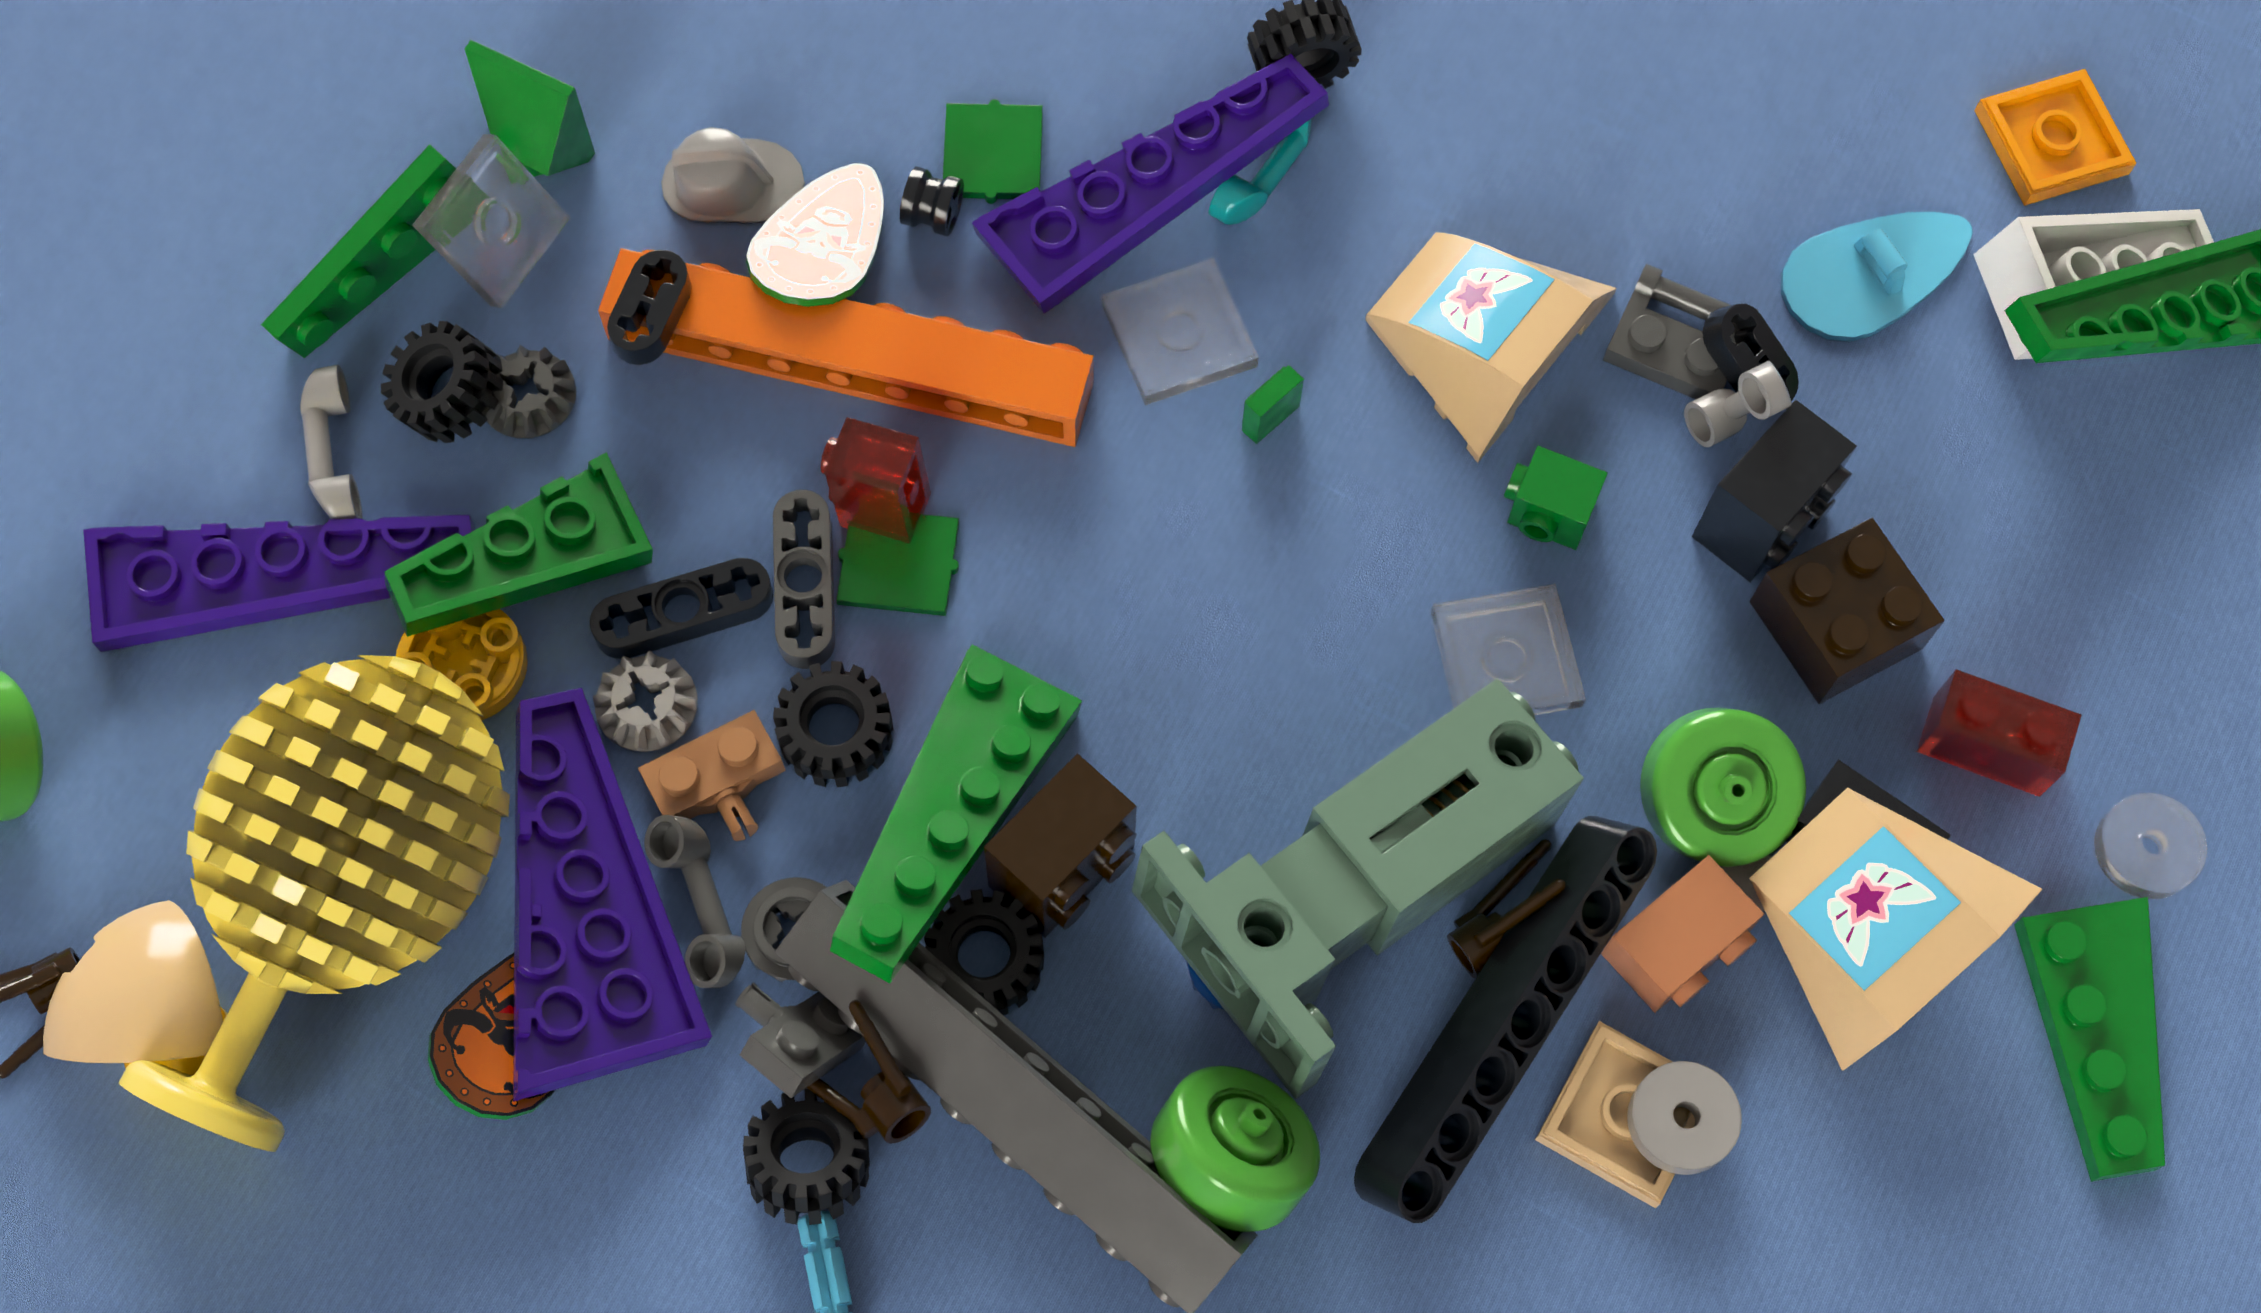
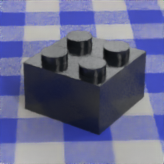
M1795 399L1791 407L1785 410L1717 485L1692 538L1751 583L1765 566L1772 570L1783 564L1799 542L1796 540L1807 527L1813 530L1836 502L1834 497L1852 476V473L1844 467L1857 445Z

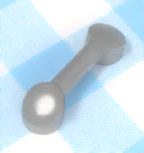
M1766 361L1742 373L1738 379V392L1735 393L1729 389L1714 390L1689 402L1685 406L1684 417L1687 428L1700 445L1711 447L1735 435L1743 428L1749 413L1758 419L1764 420L1791 407L1792 402L1787 387L1779 372L1770 361Z
M340 365L315 369L308 377L303 388L300 404L309 476L308 485L320 506L331 519H362L360 495L353 475L347 474L334 477L328 416L350 412V399L346 379Z

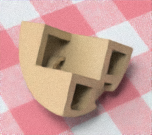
M170 900L135 909L102 928L94 935L95 943L82 956L71 972L63 973L49 1003L44 1026L43 1054L51 1058L83 1063H132L138 1060L153 1062L205 1056L223 1023L215 981L200 938L187 915L178 905Z

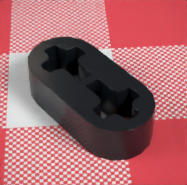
M659 249L641 256L633 266L609 317L607 329L614 352L621 360L629 364H648L662 355L690 298L692 286L686 263L674 252ZM665 273L671 274L674 284L663 283L655 299H653L654 292L650 279L661 280ZM646 315V324L650 335L639 334L634 342H630L626 330L636 332Z
M1746 303L1718 308L1711 312L1704 322L1702 331L1703 341L1707 351L1734 391H1739L1738 379L1742 373L1766 361H1770L1782 377L1792 401L1797 394L1799 385L1798 372L1762 315L1753 306ZM1733 323L1738 327V331L1734 335L1736 343H1733L1730 337L1735 331Z

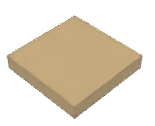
M1599 1021L1594 1027L1535 1140L1656 1208L1660 1205L1675 1174L1656 1167L1639 1152L1629 1132L1627 1113L1630 1099L1643 1079L1656 1068L1673 1061ZM1683 1107L1674 1109L1673 1116L1679 1126L1687 1129L1694 1127L1695 1118L1691 1111Z

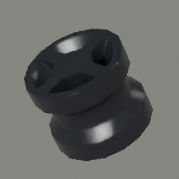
M915 166L904 188L900 206V223L911 227H916L920 223L930 225L934 233L948 237L952 233L959 216L964 193L963 179L948 176L943 180L934 178L929 170Z

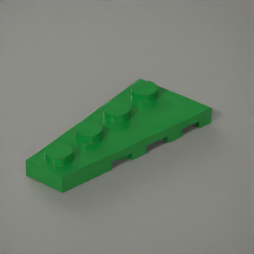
M429 144L261 325L276 340L303 358L307 357L493 202Z
M606 452L589 461L587 470L566 481L561 476L540 487L539 496L512 510L507 505L486 517V524L469 534L461 536L455 533L384 571L385 585L408 637L652 563L653 548Z
M2148 897L2022 917L2014 924L2091 1182L2160 1169L2165 1166Z

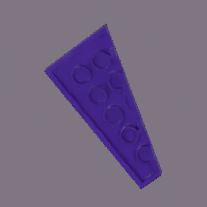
M582 688L521 700L516 711L513 1102L707 1046L712 1038Z

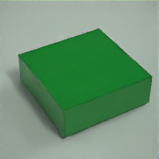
M1290 365L1282 367L1244 402L1242 431L1256 444L1300 407L1304 378Z

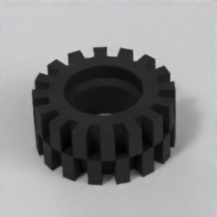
M1293 0L1283 3L1284 10L1278 12L1272 8L1266 12L1267 21L1258 19L1253 24L1254 31L1249 32L1247 36V45L1256 71L1292 54L1325 89L1334 84L1333 77L1337 76L1343 79L1349 74L1348 67H1356L1359 62L1358 56L1361 55L1362 51L1347 7L1344 6L1341 0H1317L1316 2L1314 0H1302L1301 4L1294 5Z
M439 321L438 328L432 323L421 325V337L411 331L404 337L409 344L407 348L402 350L396 345L390 355L398 359L395 366L388 364L384 366L382 374L391 381L381 384V394L388 398L383 403L386 409L393 413V417L428 440L437 442L440 439L444 443H451L455 440V433L464 439L472 434L469 426L470 423L474 422L482 427L488 420L482 414L485 407L487 406L495 410L499 402L491 393L492 391L503 390L504 380L496 375L503 371L501 362L494 358L497 355L491 348L457 324L453 326L448 321ZM453 367V372L447 385L440 393L431 398L437 380L444 372Z
M831 661V671L822 672L820 663L809 666L811 676L804 679L798 672L791 677L792 689L788 691L782 688L778 695L780 708L774 707L773 720L776 726L774 730L783 757L788 765L793 764L795 773L804 780L808 774L811 775L815 785L826 787L827 779H835L837 787L848 786L846 777L856 775L860 782L869 777L867 768L870 765H873L878 770L884 762L883 751H890L893 742L891 731L894 730L886 693L881 692L880 683L873 675L867 680L864 669L854 664L850 672L844 671L843 663L840 661ZM829 704L848 706L859 718L855 734L848 741L839 745L822 744L814 739L809 732L812 716L821 707Z
M982 889L970 890L971 898L962 901L958 894L949 899L950 908L945 912L942 910L935 919L932 928H929L925 933V948L1002 1015L1009 1014V1006L1016 1003L1018 1008H1020L1028 1001V992L1031 989L1036 991L1040 983V972L1044 969V948L1038 922L1033 913L1029 916L1025 913L1024 905L1017 898L1012 903L1007 901L1004 892L994 890L992 897H983ZM990 931L996 933L1007 942L1010 948L1008 963L996 975L990 977L973 976L966 972L958 961V952L961 944L968 936L976 932Z
M805 1088L804 1101L795 1102L794 1097L790 1098L785 1093H782L781 1108L778 1109L769 1100L761 1106L762 1120L753 1115L747 1125L749 1136H744L743 1140L747 1185L750 1184L751 1195L755 1202L759 1203L763 1200L765 1212L773 1218L783 1208L785 1223L797 1225L799 1213H808L809 1225L822 1224V1210L828 1209L832 1218L835 1219L844 1214V1199L852 1206L860 1199V1186L866 1187L869 1179V1141L862 1137L849 1119L825 1101L819 1102L817 1095L809 1089ZM806 1140L825 1143L830 1146L834 1153L829 1165L811 1173L790 1171L780 1161L781 1154L787 1147Z

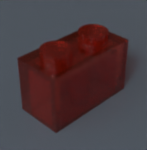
M846 417L839 437H831L826 443L820 467L821 473L826 476L829 486V500L834 503L840 526L847 529L848 525L910 544L920 516L924 513L931 495L919 437Z
M1956 669L1933 697L1917 752L2040 797L2066 772L2082 715Z

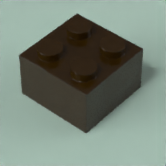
M1873 517L1766 572L1749 601L1818 704L1922 650L1945 621Z
M1077 753L984 846L988 886L993 891L1004 892L1006 900L1011 903L1017 898L1024 905L1025 913L1028 916L1033 913L1038 922L1039 933L1044 938L1057 925L1064 930L1069 928L1089 906L1091 900L1087 895L1103 878L1108 883L1114 882L1134 860L1136 854L1132 849L1134 848L1137 836L1135 833L1137 806Z

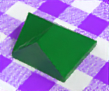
M470 40L464 50L507 183L543 174L549 176L590 162L595 154V150L575 87Z

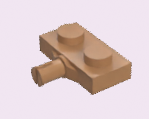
M755 710L638 767L661 815L682 816L692 819L698 815L720 811L735 841L746 839L736 817H740L750 837L758 830V824L754 821L743 799L757 785L786 771L779 753Z

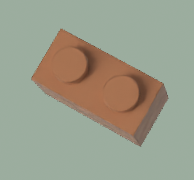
M1708 855L1615 933L1601 955L1654 1013L1671 999L1681 1008L1710 982L1703 974L1708 967L1719 958L1727 967L1730 966L1757 942V939L1750 931L1763 917L1764 913L1713 858Z

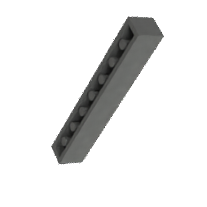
M847 880L820 890L775 950V953L789 964L788 970L792 977L807 989L820 991L839 1008L838 1013L843 1022L861 1034L849 1010L851 1001H860L898 1068L904 1075L924 1082L941 1097L940 1103L950 1116L961 1123L972 1124L992 1142L991 1146L994 1153L1004 1163L1018 1170L1023 1169L1043 1186L1044 1195L1054 1207L1065 1214L1076 1215L1096 1233L1099 1245L1109 1255L1120 1261L1130 1262L1149 1279L1148 1283L1151 1290L1159 1299L1172 1307H1181L1187 1313H1194L1258 1235L1255 1232L1234 1231L1216 1226L1188 1204L1159 1176L1151 1154L1150 1141L920 943H918L891 983L830 952L833 934L855 887Z

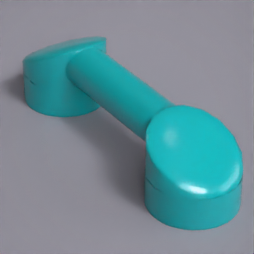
M1312 118L1279 142L1250 183L1237 175H1233L1219 185L1211 200L1208 214L1228 225L1241 223L1254 216L1266 204L1276 186L1303 149L1307 147Z

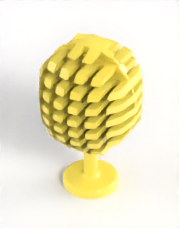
M357 655L361 659L334 662L331 665L326 662L320 663L298 672L302 676L285 685L278 683L273 685L258 697L261 704L247 716H242L229 731L231 733L230 737L223 744L220 751L216 750L207 767L209 772L203 788L198 790L193 807L196 810L194 831L188 830L186 854L192 856L195 879L190 878L196 904L203 907L208 922L218 936L211 935L231 959L248 972V975L202 1064L194 1075L191 1076L155 1062L138 1060L126 1067L119 1080V1084L124 1089L155 1107L215 1134L257 1149L276 1152L285 1133L282 1122L266 1110L237 1096L236 1091L287 990L303 994H342L338 990L356 988L365 984L369 985L370 983L375 986L401 975L397 971L417 960L425 963L442 948L437 943L452 929L456 930L468 915L466 911L473 903L476 895L480 896L489 878L487 874L493 857H497L502 839L499 835L501 817H509L510 794L502 789L500 771L504 772L499 747L493 743L494 739L490 738L488 730L479 717H484V715L459 686L441 672L423 663L395 656Z

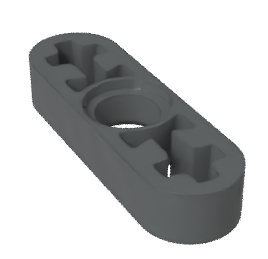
M794 490L782 496L773 510L775 637L780 654L788 664L799 669H809L811 665L820 663V665L824 664L831 657L835 648L832 522L828 505L819 494L810 490ZM807 511L810 514L812 520L808 523V542L810 547H798V537L793 523L797 520V512ZM798 566H813L821 572L822 578L816 588L808 592H796L787 586L786 579L788 574ZM798 610H810V621L814 635H816V637L811 639V647L805 649L799 648L797 640L794 638L800 634Z

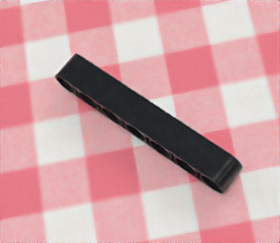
M1587 816L1573 827L1529 897L1556 879L1565 881V889L1541 908L1506 931L1362 1154L1356 1166L1354 1176L1355 1189L1362 1200L1412 1223H1423L1432 1218L1439 1210L1651 875L1657 857L1656 841L1651 832L1642 827L1598 816Z

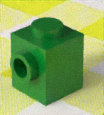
M1537 445L1529 467L1517 462L1506 488L1504 498L1514 501L1507 523L1518 527L1525 536L1535 541H1554L1577 550L1608 472Z

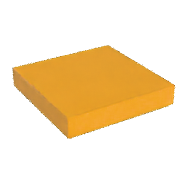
M2086 69L1980 99L1974 110L2024 206L2129 175L2137 164Z

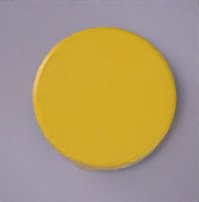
M501 609L408 637L404 632L396 651V657L423 663L441 672L459 686L484 715V717L479 716L481 720H485L500 712L514 699L523 684L527 672L528 660L524 640L512 619Z

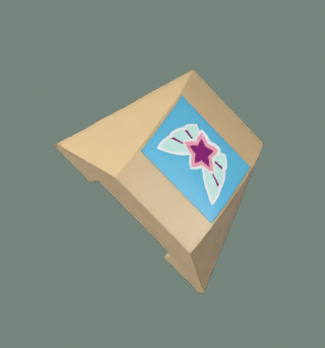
M1436 232L1366 314V322L1409 376L1415 375L1435 401L1434 408L1443 420L1448 418L1467 441L1466 449L1478 463L1511 423L1517 407L1577 333L1583 334L1613 297L1617 288L1521 259L1464 237Z
M1846 788L1749 878L1842 1071L1898 1031L1997 941L2042 891V888L1849 788Z

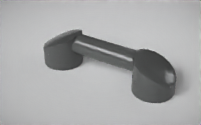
M661 815L655 818L647 828L644 839L645 852L650 862L657 867L682 869L703 931L702 935L697 936L691 941L685 954V964L691 981L700 988L725 987L740 971L744 962L746 948L742 937L732 935L709 870L707 862L711 853L710 841L705 831L695 821L682 816Z

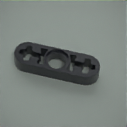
M736 558L609 596L600 601L593 609L590 616V629L599 649L604 654L615 659H622L623 656L632 658L645 654L648 651L652 652L756 620L763 616L770 608L773 600V590L769 575L759 562L749 558ZM741 579H746L748 585L752 587V598L745 601H740L738 595L734 593V582ZM714 587L720 610L712 611L706 591L707 588ZM678 595H690L700 602L697 614L686 622H674L665 616L666 605L672 598ZM644 607H652L659 628L651 630ZM618 616H625L630 624L628 625L629 635L624 638H617L612 630L614 628L613 619Z

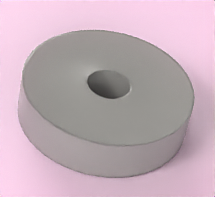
M1677 1061L1656 1068L1643 1079L1630 1099L1627 1121L1629 1132L1636 1148L1650 1163L1670 1173L1692 1175L1711 1169L1730 1153L1741 1131L1742 1115L1735 1092L1721 1075L1699 1063ZM1683 1107L1692 1112L1695 1118L1693 1128H1683L1676 1123L1673 1116L1675 1108Z

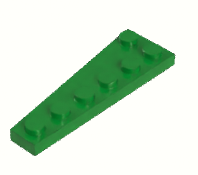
M2261 229L2019 297L2004 311L2035 363L2261 344Z
M973 644L970 646L833 934L830 952L888 983L892 982L982 854L984 846L994 837L1076 720L1082 703L1081 699Z

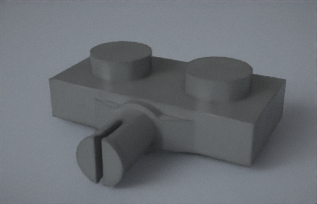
M752 983L743 990L735 1003L738 1008H741L763 1026L750 1035L739 1055L790 1098L856 1054L866 1043L862 1034L854 1031L843 1022L838 1013L839 1008L820 991L796 1006L781 1007L758 988V985Z

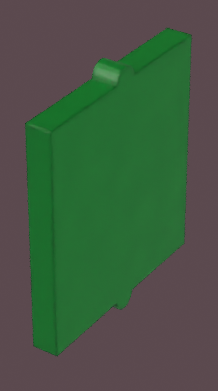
M997 99L990 100L989 104L946 103L943 179L948 176L963 179V198L985 199L989 204H994L997 199H1015L1036 187L1040 190L1043 105L1000 104Z
M851 507L845 548H841L838 551V559L842 563L836 599L837 605L946 616L952 575L959 571L958 561L954 559L959 518Z

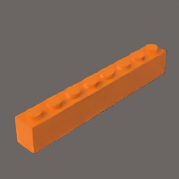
M620 248L598 309L608 340H610L607 329L609 317L633 266L641 256L655 250L636 252ZM686 263L692 286L690 298L663 353L1076 447L1094 384V355L1085 354L1075 346L1065 343H1055L1050 346L1024 340L1020 335L1008 330L988 332L966 327L960 321L946 316H937L931 319L909 314L900 307L889 303L870 305L848 300L847 298L829 305L810 307L784 303L765 294L750 277L733 274L726 268L713 263H702L699 266ZM665 273L661 280L650 279L654 292L653 299H655L663 283L674 284L671 274ZM646 315L636 332L626 330L630 342H634L639 334L650 335L646 324Z

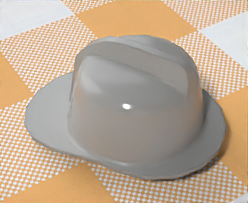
M710 127L698 130L686 137L681 145L672 151V159L665 167L661 184L664 199L673 212L687 220L758 223L766 222L792 196L804 188L805 182L802 166L790 151L779 144L760 139L740 138L727 129Z

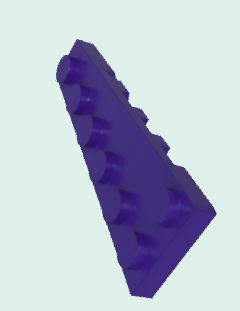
M1289 54L1224 88L1213 98L1207 101H1200L1175 114L1173 123L1146 137L1139 133L1121 142L1123 149L1097 163L1092 164L1089 159L1070 169V177L1041 192L1036 187L980 216L972 222L974 231L1030 299L1045 314L1328 107V93L1294 56Z
M469 514L383 517L374 521H366L360 518L328 519V522L324 525L292 526L289 521H268L264 523V527L230 528L227 523L201 524V529L167 530L164 525L83 529L92 643L100 652L389 599L391 597L385 585L384 571L455 533L461 536L469 534L475 530V524Z

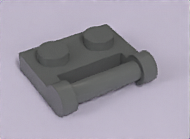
M1646 264L1609 343L1603 361L1694 399H1698L1714 390L1724 389L1727 379L1707 351L1703 341V332L1647 309V306L1652 298L1706 320L1711 312L1718 308L1730 306V304L1661 276L1663 270ZM1733 323L1735 331L1730 337L1732 339V342L1736 343L1734 335L1738 331V327L1735 323Z

